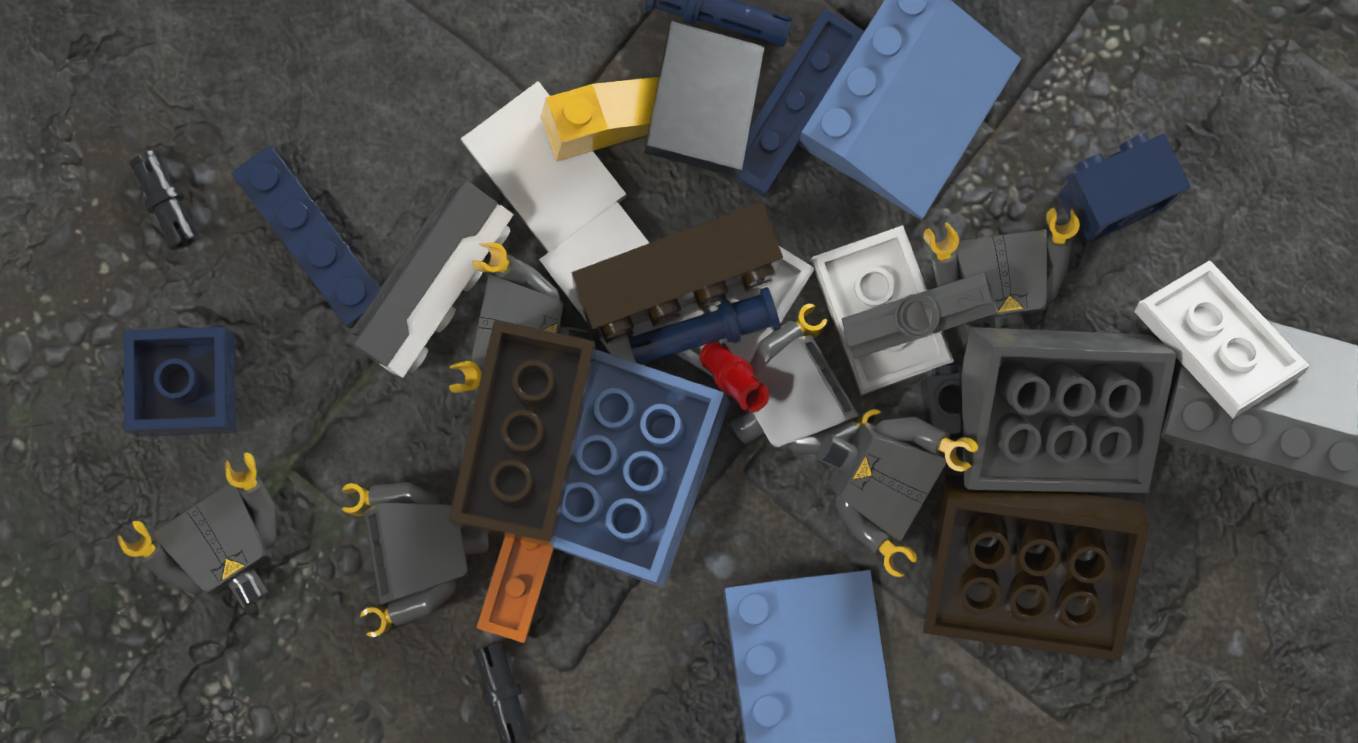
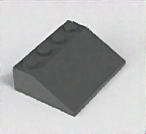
M1268 321L1309 364V367L1304 375L1234 419L1176 358L1159 442L1341 493L1358 489V345Z
M970 327L962 369L963 438L973 439L978 445V451L971 452L963 447L964 462L972 466L964 471V486L968 490L1149 493L1177 353L1151 335Z

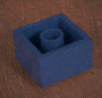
M1146 133L1140 134L1122 143L1119 146L1121 151L1113 154L1110 158L1105 160L1102 153L1091 156L1074 166L1076 171L1066 176L1068 182L1058 193V197L1069 219L1071 217V209H1074L1080 224L1076 234L1082 246L1169 208L1191 187L1165 133L1150 140Z
M225 327L123 331L124 431L137 437L236 433L235 336Z

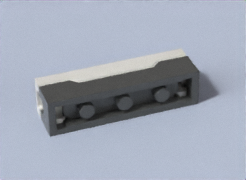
M454 180L353 327L345 342L392 374L402 378L407 371L413 373L417 370L428 353L425 345L434 331L441 332L449 324L456 311V308L452 306L462 290L465 292L469 291L482 274L481 271L473 268L472 260L483 261L489 250L481 247L479 243L495 242L502 245L509 235L510 227L507 224L514 214L503 206L498 205L495 200L467 180Z

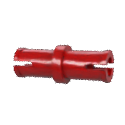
M720 341L706 344L700 352V363L714 376V382L718 389L727 396H733L744 411L748 408L750 413H754L763 409L769 401L770 392L767 386L754 376V369L751 364L743 357L735 356L724 342L720 344Z

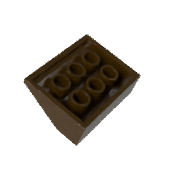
M945 474L936 525L923 633L1121 661L1150 527L1143 503L1065 491L968 490L964 486V477Z

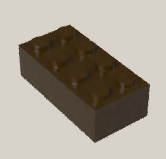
M759 202L571 272L573 287L593 340L596 341L604 337L606 344H611L633 335L634 326L651 320L652 326L656 327L679 318V312L682 310V307L697 303L699 310L705 309L726 300V294L732 289L743 286L745 292H751L773 282L772 277L776 275L782 263L783 255L763 203Z
M494 320L449 521L455 527L554 547L596 355L594 341Z

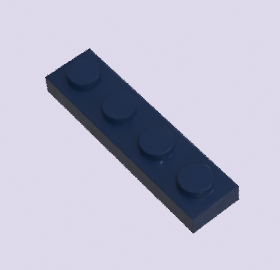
M824 8L750 126L743 167L739 177H729L762 197H766L799 144L803 129L865 31Z
M269 145L231 174L346 327L350 329L358 322L379 291V287L273 147Z

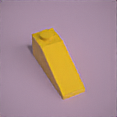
M659 77L591 84L546 97L541 120L556 162L647 135Z

